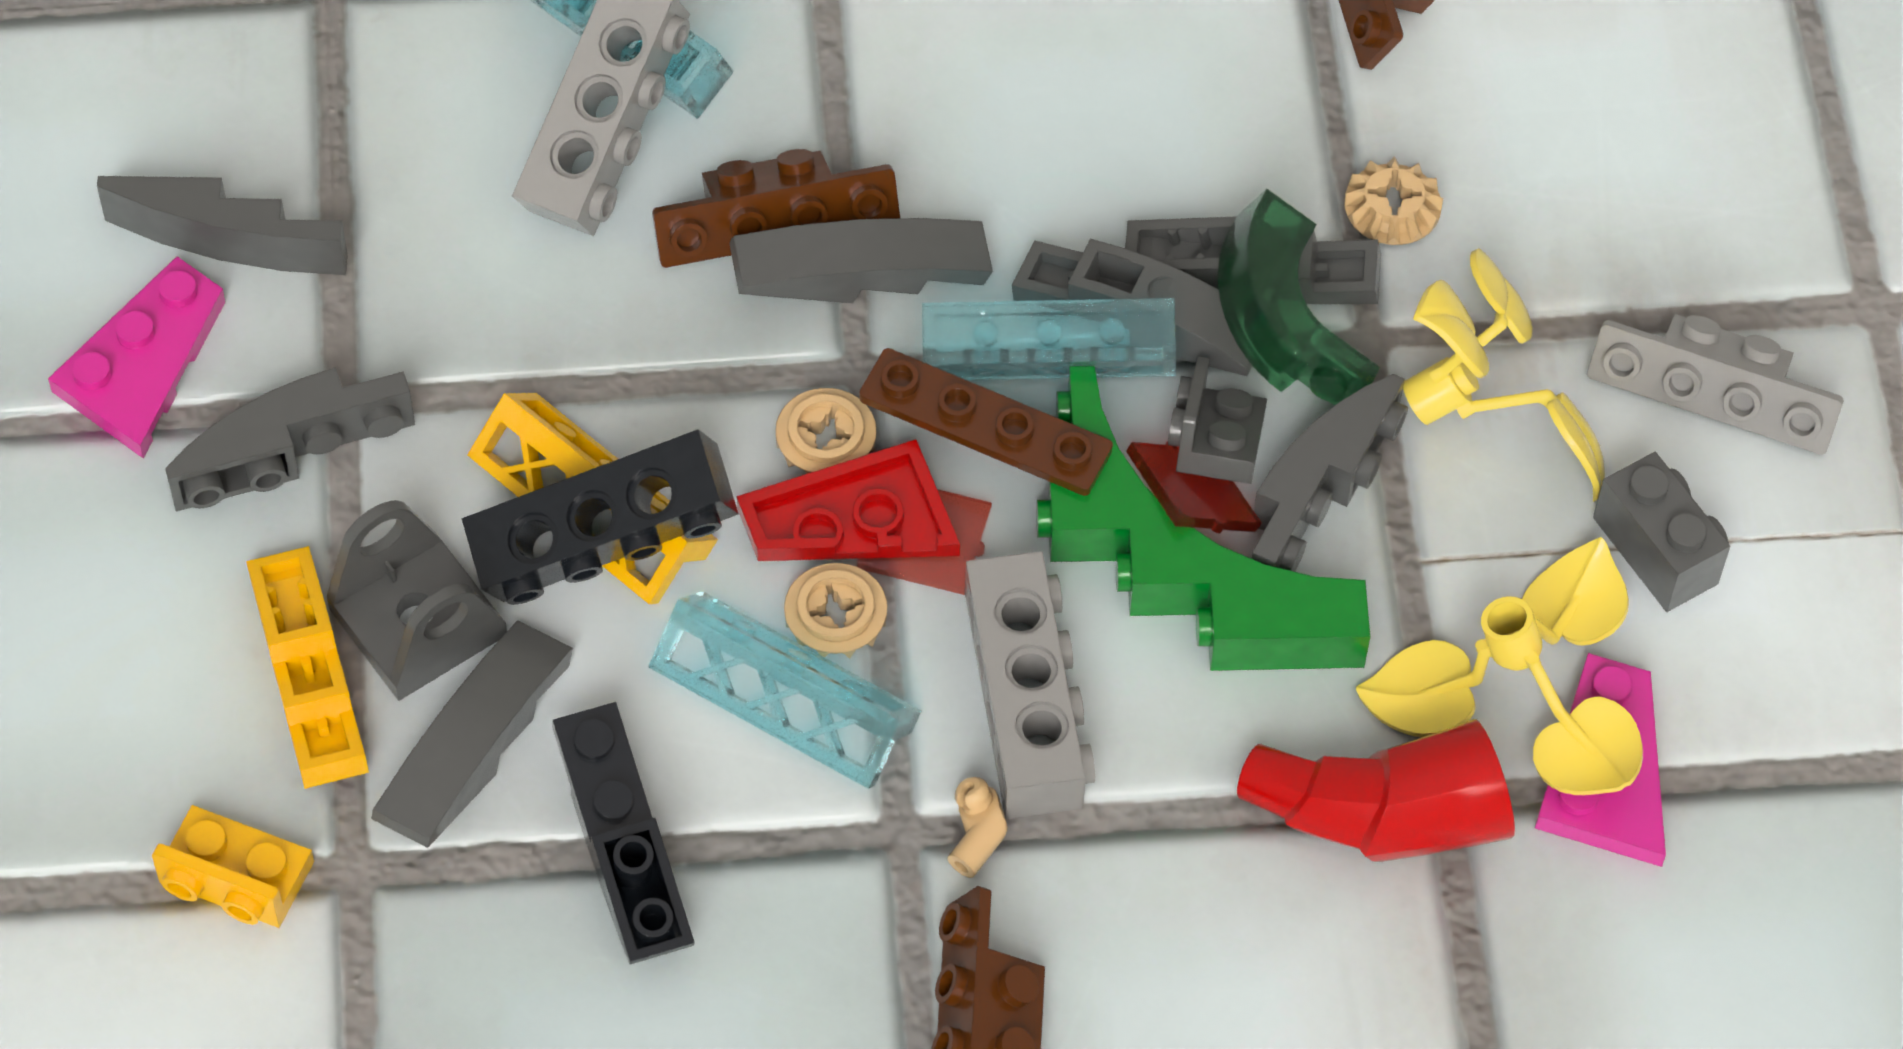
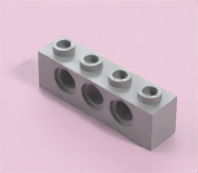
M678 0L596 1L512 194V197L529 212L592 236L595 235L600 222H605L610 217L617 200V189L615 187L624 166L631 165L639 152L642 139L639 131L648 111L654 110L658 106L664 94L666 85L665 71L672 55L681 52L689 35L690 23L688 19L690 13ZM642 40V48L639 54L630 61L621 62L620 56L624 47L633 41ZM609 96H618V103L614 111L605 117L597 118L596 111L601 101ZM593 151L594 156L591 165L581 173L572 174V166L575 159L584 152Z
M1042 551L966 561L965 598L1005 819L1083 809L1085 784L1095 783V766L1091 745H1079L1076 726L1084 725V709L1079 686L1068 688L1065 669L1073 668V651L1069 631L1057 630L1054 615L1055 613H1062L1063 609L1058 575H1047ZM1025 623L1030 625L1032 629L1016 631L1009 628L1008 625ZM1030 678L1042 682L1043 685L1036 688H1027L1017 682ZM1044 735L1050 737L1055 742L1049 745H1036L1031 743L1028 738Z

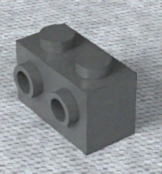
M1655 451L1603 479L1593 519L1666 613L1719 584L1731 547L1727 534L1720 522L1713 516H1707L1691 497L1688 483L1679 471L1673 468L1669 469Z

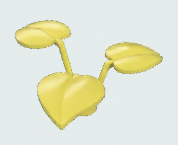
M1478 248L1470 254V267L1482 294L1496 311L1494 322L1476 337L1473 321L1450 285L1444 280H1438L1427 287L1418 303L1413 319L1436 332L1445 340L1455 354L1450 358L1446 357L1405 380L1403 391L1407 401L1416 416L1425 425L1431 424L1456 409L1461 418L1465 419L1480 411L1532 403L1544 405L1548 409L1559 432L1589 476L1593 487V502L1598 500L1602 482L1605 478L1603 455L1592 428L1565 393L1561 392L1555 396L1551 390L1545 389L1472 401L1471 394L1479 390L1477 378H1483L1489 372V362L1483 347L1506 329L1507 326L1521 344L1527 342L1532 337L1531 319L1521 297L1502 275L1491 258Z
M1602 537L1576 548L1553 563L1530 584L1522 599L1512 596L1502 597L1494 600L1484 609L1481 616V626L1485 639H1480L1475 643L1478 654L1472 672L1469 658L1462 649L1446 641L1430 640L1402 650L1392 657L1373 677L1356 686V691L1362 703L1382 723L1407 735L1425 737L1455 727L1471 719L1476 705L1469 688L1482 683L1489 658L1492 657L1498 665L1510 670L1519 671L1529 668L1550 709L1559 721L1543 729L1537 736L1533 746V761L1537 772L1550 787L1572 795L1617 792L1634 782L1642 766L1643 745L1641 735L1631 714L1615 701L1600 696L1584 700L1569 714L1563 707L1539 658L1542 651V639L1551 645L1558 643L1561 637L1575 645H1591L1612 635L1625 620L1629 606L1626 585L1612 559L1607 543Z

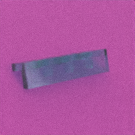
M1175 298L922 303L923 362L965 380L1069 378V366H1095L1097 378L1176 376Z
M703 591L677 600L648 666L650 669L868 789L876 785L895 741L912 734L922 712L920 709ZM684 630L703 641L711 667L694 672L672 660ZM721 651L734 657V659L724 662ZM745 663L756 669L766 697L748 702L735 695L727 668ZM713 673L717 684L703 676ZM776 681L790 689L779 692ZM799 693L812 700L821 727L802 732L790 725L782 699ZM769 704L772 714L759 708V706ZM831 711L845 719L834 722ZM856 724L878 736L865 766L845 755L837 729ZM824 734L827 745L813 737Z

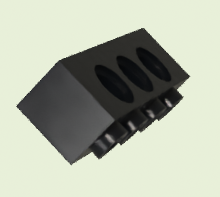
M697 429L461 519L481 589L502 602L516 605L541 597L544 594L543 587L559 581L566 580L569 583H576L592 579L603 572L602 565L625 557L626 560L634 561L651 557L662 550L661 543L684 535L685 538L691 539L712 534L722 527L721 521L739 515L718 444ZM671 487L672 495L667 507L661 512L652 514L650 505L653 496L660 489ZM611 509L612 520L609 527L602 534L593 536L592 523L595 517L600 512ZM552 531L553 541L550 549L543 556L534 558L533 548L536 540L543 533Z

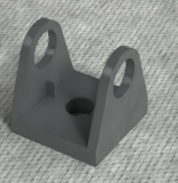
M394 500L379 504L361 515L347 530L342 540L327 593L329 610L398 701L496 643L507 632L506 622L437 533L404 502ZM397 519L393 528L382 539L371 545L360 547L363 539L372 529L385 521ZM412 606H418L409 617L407 624H404L400 620L401 614Z

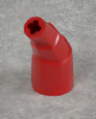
M1472 719L1455 727L1377 751L1369 758L1323 756L1316 761H1312L1264 744H1257L1249 753L1242 767L1237 785V796L1239 799L1284 818L1287 826L1327 841L1359 849L1365 857L1374 862L1391 861L1509 840L1515 835L1513 809L1505 777L1492 742L1477 719Z

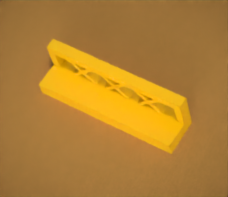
M504 393L467 454L468 457L517 497L543 488L541 468L556 466L565 473L567 479L618 460L611 452L537 393ZM507 427L520 437L523 464L509 466L492 452ZM538 452L547 459L539 460ZM520 472H525V473H526V479H524V478H523L520 474H518V473H520ZM659 491L653 496L650 508L652 514L661 512L670 502ZM712 534L691 539L685 538L683 535L661 543V552L665 554V557L650 581L636 570L635 560L629 561L624 557L602 566L648 604H658L683 563L706 560L718 539Z

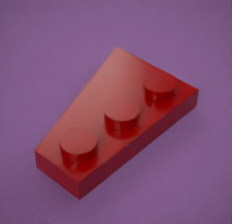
M916 439L736 496L738 512L758 561L960 556L959 540Z

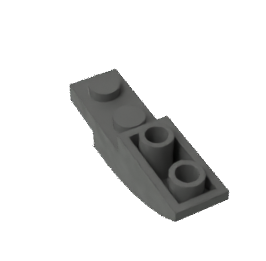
M1091 238L1084 252L1034 240L1012 283L1013 301L1129 330L1131 347L1196 363L1197 356L1210 358L1209 367L1248 376L1269 331L1267 321L1217 288L1156 259Z
M335 367L300 378L269 391L239 407L198 436L165 468L176 512L192 507L198 509L208 508L218 504L222 499L251 491L266 492L274 490L285 482L299 479L295 457L310 453L316 455L329 453L343 444L369 437H388L403 428L414 426L415 420L411 393L404 371L342 388Z
M1392 374L1363 387L1320 416L1288 447L1272 467L1256 493L1252 525L1264 530L1252 552L1253 560L1268 566L1295 572L1306 548L1307 542L1301 538L1308 525L1311 524L1315 527L1321 525L1331 501L1347 507L1358 486L1365 489L1370 487L1381 464L1382 454L1377 451L1384 438L1391 441L1396 439L1408 412V406L1400 403L1405 378Z

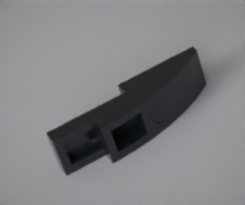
M613 702L553 719L552 728L571 786L573 804L604 898L629 964L694 946L695 942L656 818H652L617 703Z

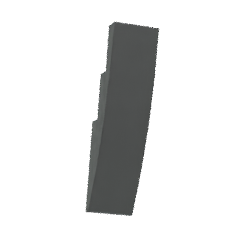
M98 176L97 189L105 221L160 244L220 261L287 272L346 275L348 253L342 220H286L282 199L226 198L222 178Z
M1249 216L1127 221L1125 249L1156 259L1186 272L1232 298L1302 304H1378L1381 262L1378 239L1317 242L1314 228L1252 230Z
M933 218L859 219L796 225L733 236L729 243L738 293L744 295L853 304L861 290L919 294L927 281L984 285L993 272L982 221Z
M517 620L484 656L437 715L373 808L371 819L428 848L494 778L497 773L500 755L533 721L537 700L568 669L573 648Z

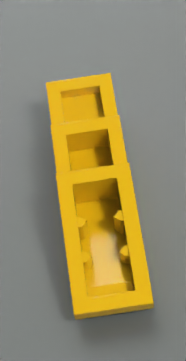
M309 546L246 561L304 789L369 773L332 626Z

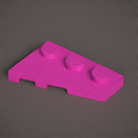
M178 256L175 257L48 378L51 392L144 459L153 442L151 434L163 412L168 413L177 396L176 386L188 363L196 360L225 304L223 288Z
M1588 653L1570 714L1581 702L1591 697H1604L1623 706L1633 717L1641 735L1643 745L1642 766L1634 782L1617 792L1572 795L1560 792L1548 785L1535 829L1662 867L1666 857L1651 671Z

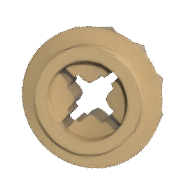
M1395 156L1387 164L1377 165L1370 160L1364 171L1359 174H1352L1344 199L1347 217L1354 228L1371 240L1378 239L1379 243L1388 245L1409 244L1428 235L1439 221L1443 198L1440 197L1438 192L1437 178L1425 176L1419 163L1412 167L1400 165ZM1390 187H1395L1399 191L1400 199H1403L1401 206L1398 207L1397 215H1392V207L1389 206V201L1385 198Z
M818 388L803 392L790 400L778 416L776 422V445L783 453L788 468L797 466L808 474L874 452L876 440L874 416L866 404L861 403L858 397L849 392L834 388ZM831 419H835L837 439H831L827 446L817 449L815 434H821L825 426L829 427Z
M828 563L816 566L800 575L787 592L784 603L786 628H790L799 647L806 645L816 650L822 659L829 653H843L850 659L857 649L865 645L873 647L882 627H886L887 600L885 593L873 576L856 566L843 563ZM828 594L832 595L833 601L838 603L841 610H849L846 612L843 628H839L838 624H834L830 616H823L826 614Z

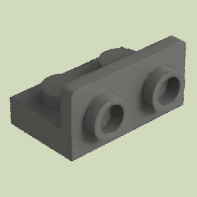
M1197 356L1193 378L1181 376L1176 407L1173 409L1168 445L1179 447L1176 472L1252 484L1267 398L1251 396L1240 389L1229 388L1220 391L1206 388L1210 358Z

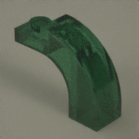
M1266 189L1237 215L1223 243L1218 265V289L1223 313L1237 345L1252 366L1280 392H1283L1298 379L1309 387L1317 397L1335 406L1363 387L1372 384L1380 367L1324 327L1308 308L1299 285L1298 267L1301 254L1317 224L1269 189Z

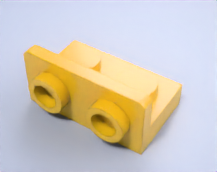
M194 805L190 807L170 846L158 843L152 854L159 883L172 895L190 902L197 901L199 897L220 905L229 916L240 922L254 925L258 921H262L277 928H280L314 863L311 849Z

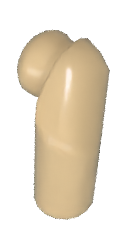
M971 777L963 780L955 790V800L959 805V813L966 834L949 854L948 862L958 873L968 878H973L1002 842L1008 828L997 792L992 787H989L987 782L980 777Z

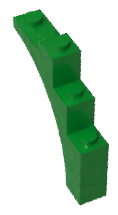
M1069 366L1068 391L1056 392V418L1111 440L1113 447L1112 453L1090 494L1083 496L1049 482L1048 499L1036 501L1037 538H1049L1050 562L1116 561L1117 592H1128L1130 616L1196 615L1197 646H1209L1210 671L1364 668L1371 637L1366 580L1314 577L1268 566L1217 544L1179 519L1143 484L1119 449L1102 409L1095 366Z

